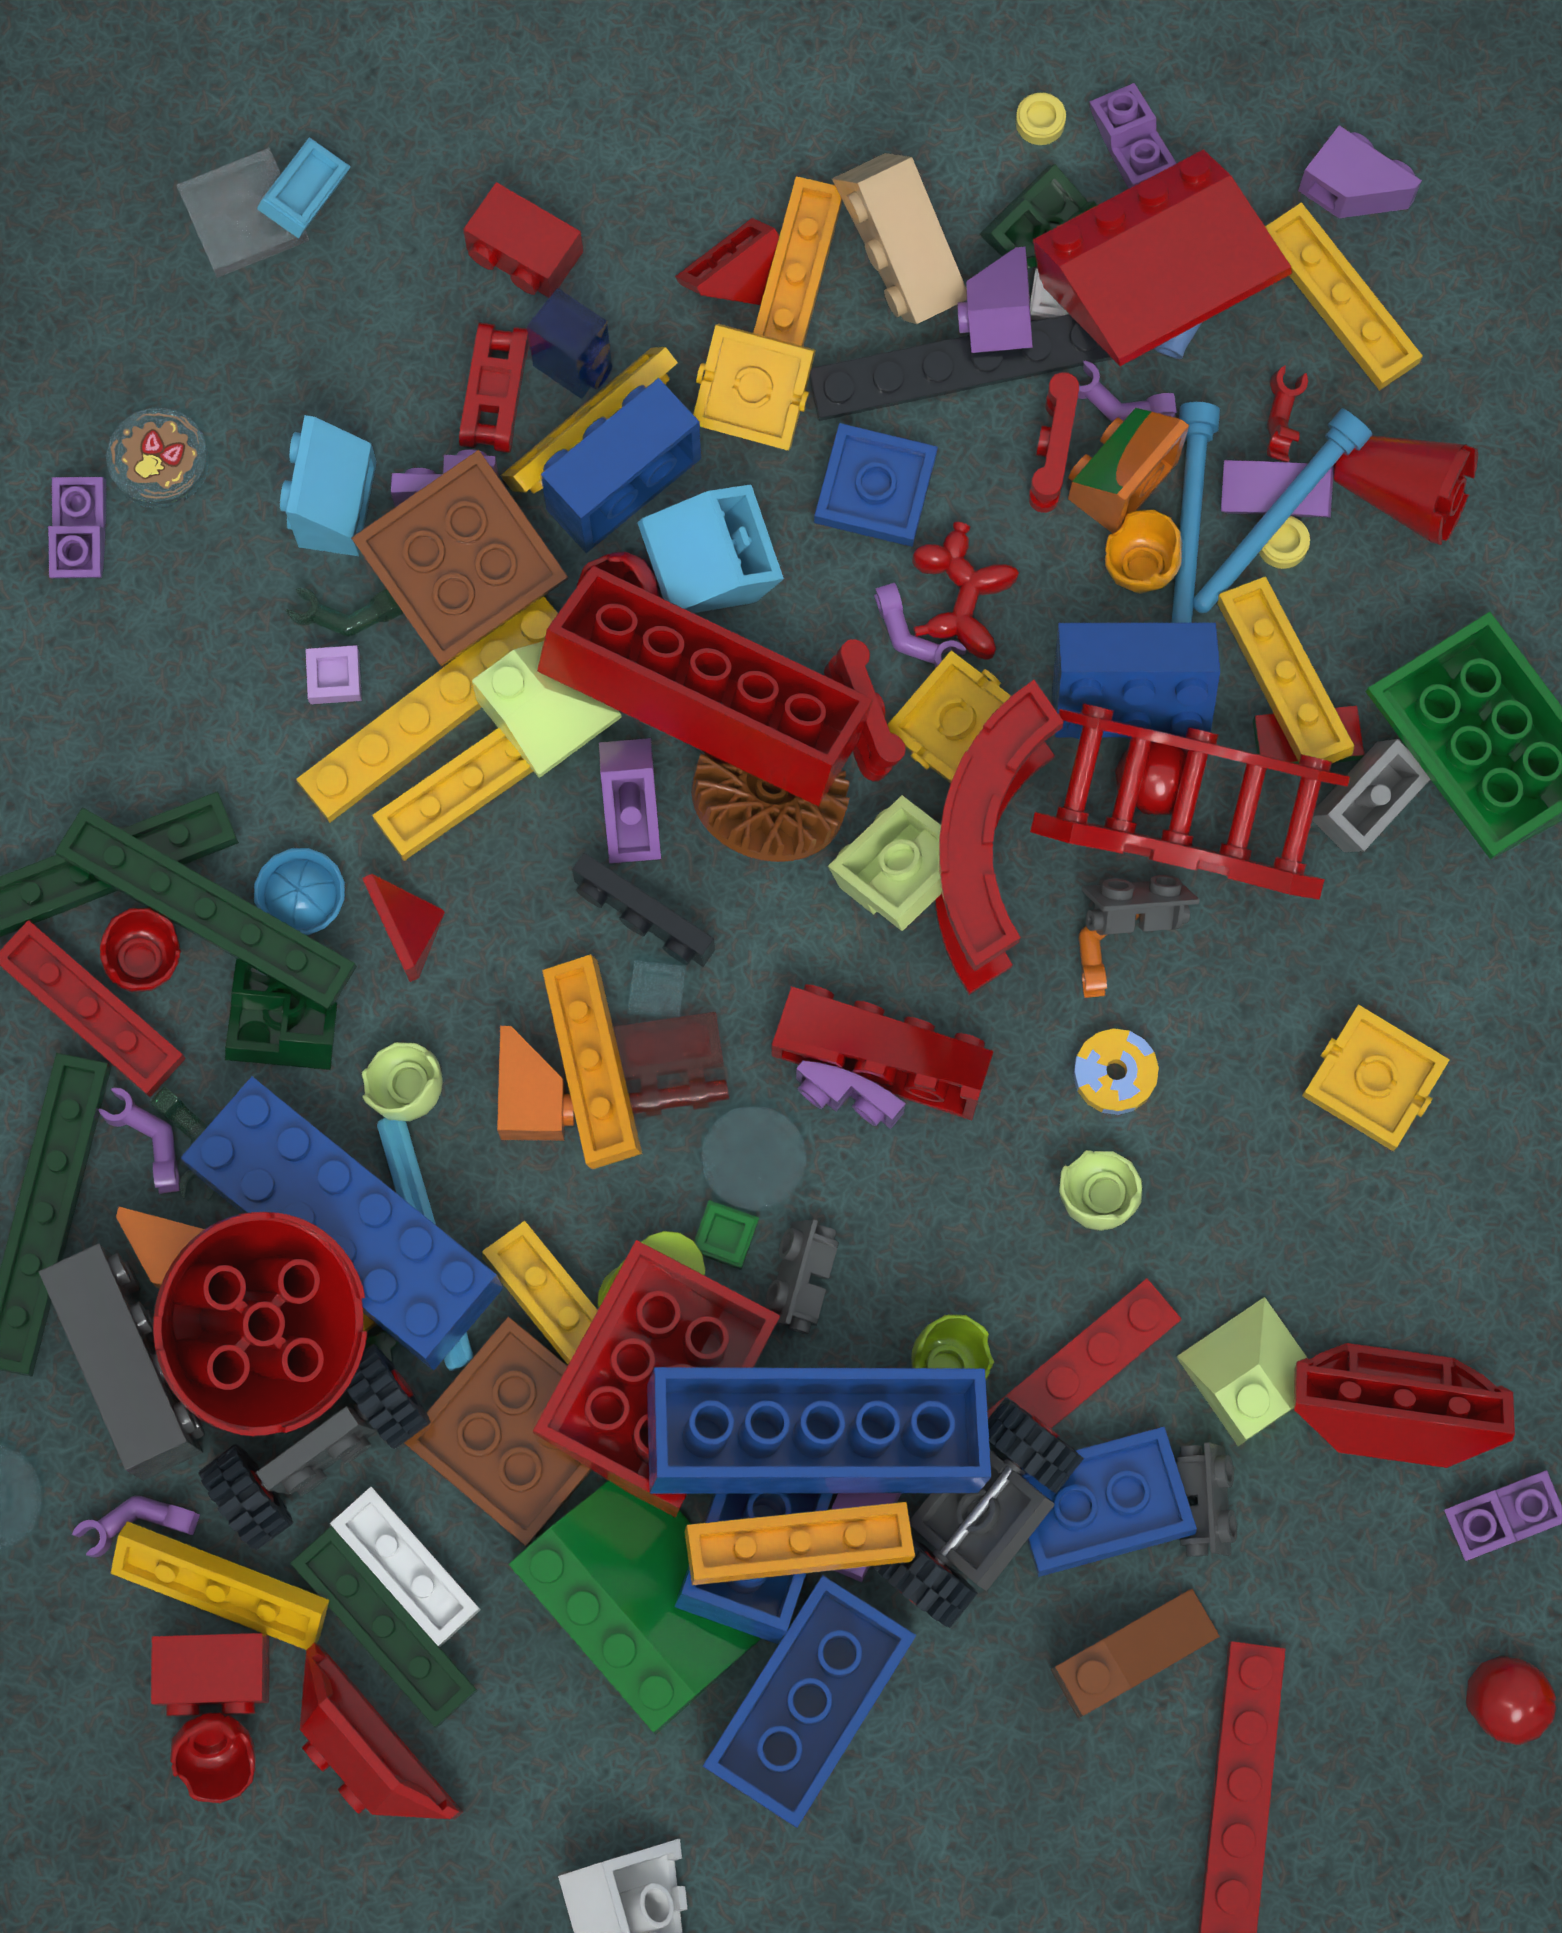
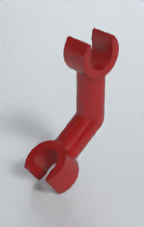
M1284 365L1272 375L1270 380L1271 390L1275 397L1267 422L1271 437L1267 447V456L1283 462H1289L1288 452L1293 440L1299 441L1300 433L1289 428L1288 422L1295 398L1307 388L1308 376L1307 373H1304L1297 378L1295 389H1289L1283 382L1286 369Z

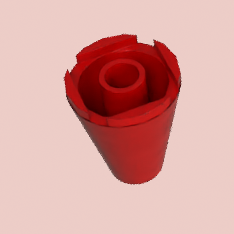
M1372 435L1359 451L1354 448L1349 455L1343 453L1333 465L1334 481L1429 542L1442 545V540L1447 541L1450 538L1469 497V494L1464 493L1467 481L1465 476L1473 479L1475 477L1479 456L1478 449L1467 444Z

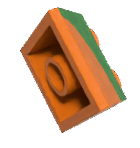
M1135 408L1124 421L1117 417L1103 433L1100 442L1104 445L1093 458L1085 454L1070 472L1068 479L1072 483L1068 500L1114 534L1123 524L1125 515L1132 511H1137L1179 462L1189 425L1182 419Z

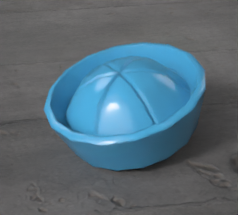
M291 848L274 855L261 868L254 883V903L256 907L307 936L325 929L338 916L345 900V882L338 866L325 854L310 848Z

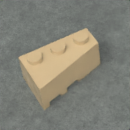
M884 153L832 178L865 244V250L871 264L879 272L887 287L884 290L885 298L896 317L901 316L904 321L918 324L957 305L958 302L967 300L966 286L912 157Z

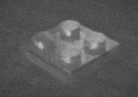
M270 148L177 184L180 196L216 278L309 241L306 230L298 239L257 210L262 198L281 175Z

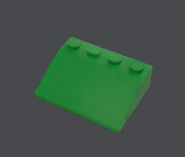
M1491 612L1483 615L1368 687L1365 691L1490 860L1562 821V706Z
M607 1481L547 1529L508 1565L656 1735L754 1647L761 1638L674 1607L689 1566L685 1529L691 1523L680 1510L675 1518L628 1493L611 1481Z

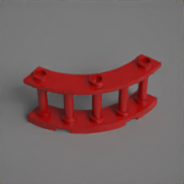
M1035 680L1013 694L983 725V729L975 737L969 749L965 751L951 781L943 809L939 836V874L942 894L935 899L937 922L945 950L956 975L968 995L1013 967L1005 951L1018 944L1021 939L1001 899L993 867L994 832L1011 799L1025 782L1054 759L1055 755L1045 741L1063 728L1064 721Z
M1084 703L1081 713L1059 709L1058 714L1063 721L1082 725L1083 728L1064 807L1058 806L1056 816L1035 812L1030 830L1031 833L1069 844L1121 854L1128 852L1146 856L1153 861L1191 870L1201 869L1226 875L1228 879L1289 895L1320 900L1325 879L1304 874L1307 864L1302 863L1321 782L1346 787L1349 784L1350 776L1330 772L1332 761L1301 754L1299 764L1217 745L1219 734L1188 727L1186 737L1113 721L1114 710ZM1103 731L1131 736L1112 817L1106 816L1103 826L1087 822L1089 813L1084 812ZM1152 741L1188 749L1169 829H1163L1161 838L1135 833L1137 823L1132 822ZM1208 754L1246 763L1227 844L1221 843L1219 852L1192 846L1194 836L1189 835ZM1267 768L1301 776L1281 858L1275 857L1274 865L1250 860L1252 850L1247 849Z

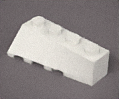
M680 1839L558 1876L574 1933H682L680 1911L687 1910L685 1886H677L675 1861L682 1859Z

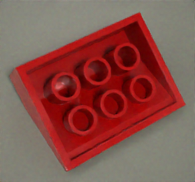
M1204 149L1033 239L1039 278L1043 283L1044 289L1119 366L1130 362L1292 274L1291 265L1233 177Z
M636 1240L534 1427L533 1433L628 1493L676 1518L688 1494H650L647 1384L654 1367L754 1368L777 1325L780 1315Z

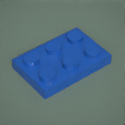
M1165 1427L1075 1450L1084 1459L1057 1493L1048 1489L1027 1472L1023 1475L1026 1480L1055 1503L1054 1507L1027 1540L1038 1577L1196 1534V1524Z

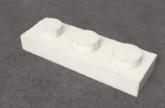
M372 1487L367 1489L330 1523L439 1647L481 1610Z

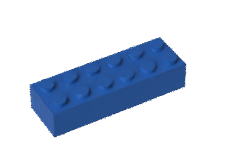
M253 1076L181 1156V1159L193 1174L242 1214L251 1212L288 1214L314 1224L331 1236L342 1247L358 1272L365 1293V1298H362L363 1313L433 1371L504 1288L497 1274Z
M654 1367L647 1384L650 1494L979 1493L991 1478L985 1369Z

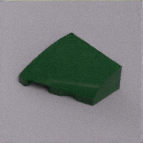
M1052 164L1028 185L980 235L1001 256H1004L1016 247H1026L1027 269L1037 266L1033 239L1097 206L1095 201H1087L1057 165Z
M236 958L225 1046V1060L331 1070L337 1002H335L329 1012L272 978L250 971L251 966Z

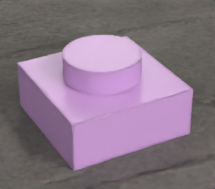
M357 645L306 649L307 692L310 704L362 701L360 653Z

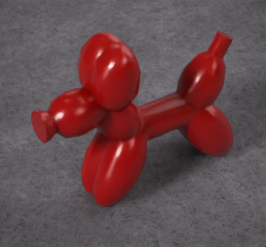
M954 522V531L947 534L943 547L936 544L923 545L915 550L912 558L914 567L922 573L934 575L947 572L949 578L960 587L953 612L938 614L931 618L927 624L913 627L915 637L928 634L933 638L942 639L957 635L958 640L970 653L977 658L989 660L995 654L996 645L988 629L973 618L979 595L997 594L1009 589L1017 581L1019 572L1015 567L1007 564H994L975 571L971 563L964 559L969 548V538L966 534L970 531V526L963 522Z

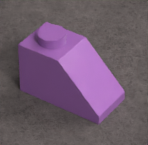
M1016 247L966 281L967 302H958V319L960 333H970L972 353L1033 348L1026 247Z
M651 738L600 742V774L609 864L661 859Z

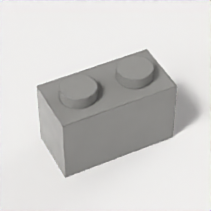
M1398 739L1376 742L1346 775L1350 776L1348 787L1337 785L1315 808L1312 821L1343 852L1365 851L1428 783L1430 778L1411 752Z

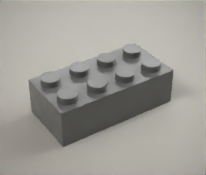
M96 1244L38 1271L125 1470L144 1481L203 1453L197 1439L205 1436L204 1429L199 1418L189 1411L177 1398L162 1373L155 1350L153 1334L154 1317L149 1309H144L140 1301L136 1303L133 1293L140 1291L141 1288L129 1262H124L119 1253L112 1255L102 1245Z

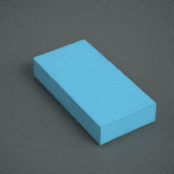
M309 137L262 198L257 210L299 239L344 179L351 166Z

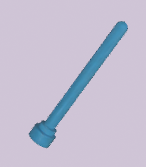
M1206 402L1184 403L1179 409V419L1186 422L1189 428L1185 438L1187 446L1179 528L1182 538V562L1175 576L1171 623H1192L1207 442L1212 441L1213 434L1219 430L1220 408Z
M1343 408L1328 423L1330 430L1325 435L1327 442L1194 597L1193 607L1197 612L1206 613L1211 610L1217 603L1219 594L1228 590L1343 453L1349 455L1354 448L1359 451L1373 434L1361 420Z

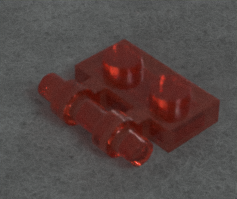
M716 1012L613 1027L625 1081L641 1079L642 1092L629 1093L633 1114L645 1112L646 1117L662 1115V1109L689 1105L693 1106V1110L709 1108V1102L729 1099L726 1079L705 1082L703 1069L724 1066ZM688 1073L689 1085L658 1089L657 1076Z

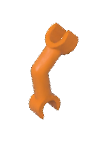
M1136 914L1135 920H1137L1141 914ZM1087 925L1080 931L1078 937L1084 998L1105 996L1107 980L1105 967L1102 962L1100 941L1106 935H1099L1096 931H1090Z

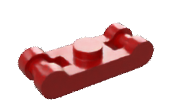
M479 323L460 425L459 446L475 448L478 443L492 445L495 451L511 452L525 361L530 344V329L514 327L513 332L496 330L495 324ZM493 350L509 352L508 359L493 358L491 354ZM481 411L498 414L497 425L479 423Z
M1067 372L1058 373L1051 378L1046 397V410L1053 417L1052 427L1041 426L1036 456L1046 457L1045 466L1034 473L1029 492L1031 507L1041 513L1050 512L1057 507L1063 484L1079 393L1077 378Z
M850 639L841 646L837 654L825 666L824 676L873 699L860 740L854 748L853 754L862 775L868 780L880 781L903 758L906 751L905 744L899 736L890 733L885 720L886 712L883 699L874 691L865 667L870 659L869 649L862 641Z

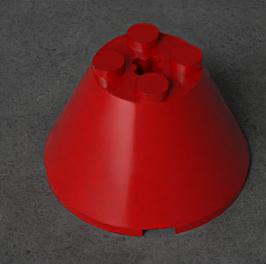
M251 1212L226 1218L206 1228L195 1236L174 1259L163 1279L155 1304L153 1323L155 1350L162 1373L171 1390L181 1403L201 1420L221 1430L239 1435L257 1436L280 1432L287 1433L309 1424L325 1413L342 1396L357 1372L363 1356L367 1331H363L362 1298H365V1293L358 1272L348 1255L331 1236L314 1224L295 1216L275 1212Z

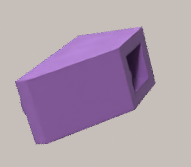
M1339 125L1305 169L1298 191L1336 217L1345 218L1408 209L1414 202L1422 180L1417 178L1412 169L1399 160H1390L1374 149L1372 143L1363 135L1356 132L1350 133Z

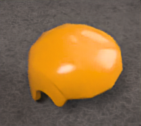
M1154 509L1132 511L1126 514L1121 527L1114 534H1109L1107 538L1105 566L1108 573L1117 585L1139 594L1161 589L1170 583L1178 573L1182 562L1181 533L1171 517Z

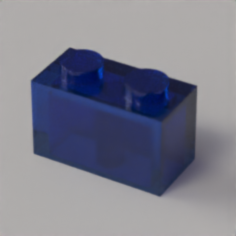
M557 288L527 326L532 362L535 368L582 399L591 387L594 389L601 387L612 370L613 364L610 363L611 345L609 342L608 324L605 319Z

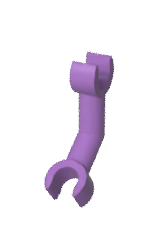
M1084 361L1083 370L1091 377L1092 382L1086 386L1079 385L1078 398H1087L1111 422L1117 417L1124 421L1135 408L1175 417L1177 411L1174 393L1156 394L1149 397L1146 401L1121 403L1099 382L1100 374L1097 367L1091 362Z
M892 583L875 588L877 593L874 595L880 615L884 619L892 646L896 651L932 663L935 668L941 663V656L945 652L952 650L960 655L966 653V648L957 641L949 640L942 644H937L911 635L903 614L902 601L896 584Z
M111 1088L117 1098L126 1102V1106L117 1115L110 1114L103 1109H98L103 1119L109 1125L116 1127L128 1125L152 1138L155 1188H158L159 1194L180 1191L179 1170L175 1158L174 1137L171 1125L136 1106L127 1091L121 1088Z
M135 1495L100 1520H85L79 1523L72 1535L81 1537L91 1529L98 1530L100 1534L99 1543L86 1553V1556L94 1558L102 1556L109 1550L112 1537L122 1530L127 1521L133 1523L139 1518L193 1535L200 1514L178 1506Z

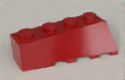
M807 984L803 990L791 986L772 1043L773 1057L798 1065L802 1061H810L839 1067L873 1081L897 1097L965 1119H973L994 1051L984 1048L985 1042L964 1033H956L954 1038L934 1032L935 1026L914 1017H905L904 1022L883 1016L884 1009L865 1001H855L853 1006L833 1000L834 993L819 986Z

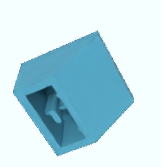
M304 415L301 433H293L290 444V463H295L292 481H284L280 496V509L287 514V528L293 531L299 548L359 556L360 550L351 538L361 532L365 526L377 462L372 444L319 418Z
M751 484L706 491L646 516L637 522L663 599L692 613L755 603L784 579Z

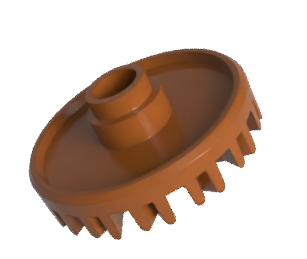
M706 752L700 754L691 789L694 809L700 821L717 840L742 855L774 862L803 859L818 853L829 845L841 828L850 797H846L849 781L845 780V770L839 773L818 807Z

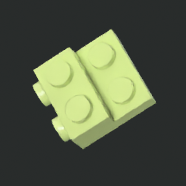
M901 795L889 808L881 811L874 822L851 844L846 845L828 867L838 886L873 915L876 912L880 913L903 931L942 894L939 874V836L941 824Z

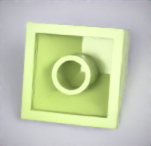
M544 641L512 650L472 680L477 702L514 745L538 778L542 777L622 717L618 710L537 672Z
M1265 1297L1177 1356V1359L1237 1446H1240L1294 1409L1296 1362L1307 1358Z

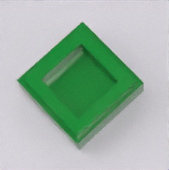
M709 1200L694 1243L703 1257L742 1270L759 1222V1217Z

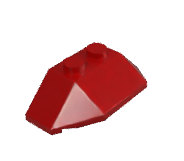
M1345 1343L1321 1352L1311 1359L1305 1358L1296 1362L1294 1411L1338 1453L1448 1468L1513 1441L1515 1435L1513 1392L1502 1385L1495 1386L1483 1374L1455 1358Z
M317 1643L312 1644L306 1650L300 1731L308 1739L302 1746V1749L323 1772L329 1766L333 1768L344 1781L338 1788L339 1793L358 1814L366 1808L372 1815L454 1820L463 1813L461 1808L325 1649Z

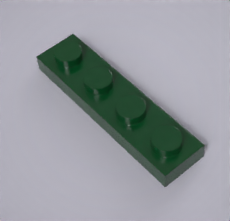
M332 1526L290 1562L319 1596L329 1600L328 1607L435 1728L440 1726L478 1691Z

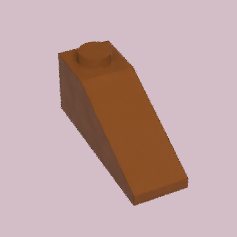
M1190 1589L1050 1670L1077 1718H1080L1220 1636L1193 1589Z

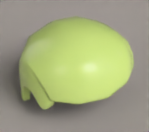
M395 1042L378 1051L368 1067L362 1071L365 1095L362 1098L371 1108L388 1120L410 1122L426 1115L436 1105L442 1091V1073L436 1056L417 1043Z
M1086 1150L1073 1163L1062 1168L1059 1193L1071 1218L1085 1228L1102 1231L1122 1225L1136 1212L1142 1199V1180L1133 1163L1114 1151L1093 1152Z

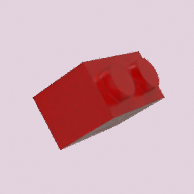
M497 182L463 229L468 254L477 264L488 270H493L494 267H497L511 275L510 279L524 292L535 295L538 291L550 299L583 253L581 231Z
M249 1633L152 1636L151 1704L166 1706V1716L200 1715V1705L222 1704L223 1715L255 1714V1703H269L268 1635Z

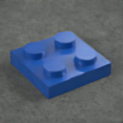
M839 423L814 515V523L913 547L938 447Z

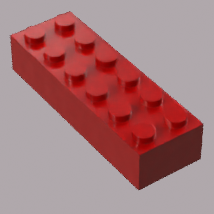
M593 565L547 628L537 672L818 807L859 742L873 702L872 698Z

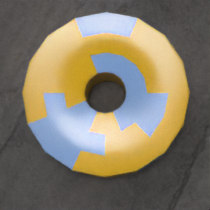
M1113 1028L1098 1032L1084 1042L1075 1059L1073 1078L1077 1092L1089 1106L1102 1113L1120 1115L1132 1112L1147 1102L1157 1084L1159 1066L1155 1052L1145 1039L1131 1031ZM1113 1063L1121 1065L1125 1070V1077L1120 1080L1110 1078L1106 1071L1107 1066Z

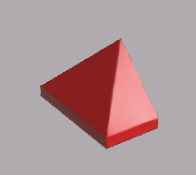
M751 218L675 277L680 285L702 296L760 305L779 235L774 227Z
M374 874L363 877L362 879L409 982L418 979L445 914L444 910Z

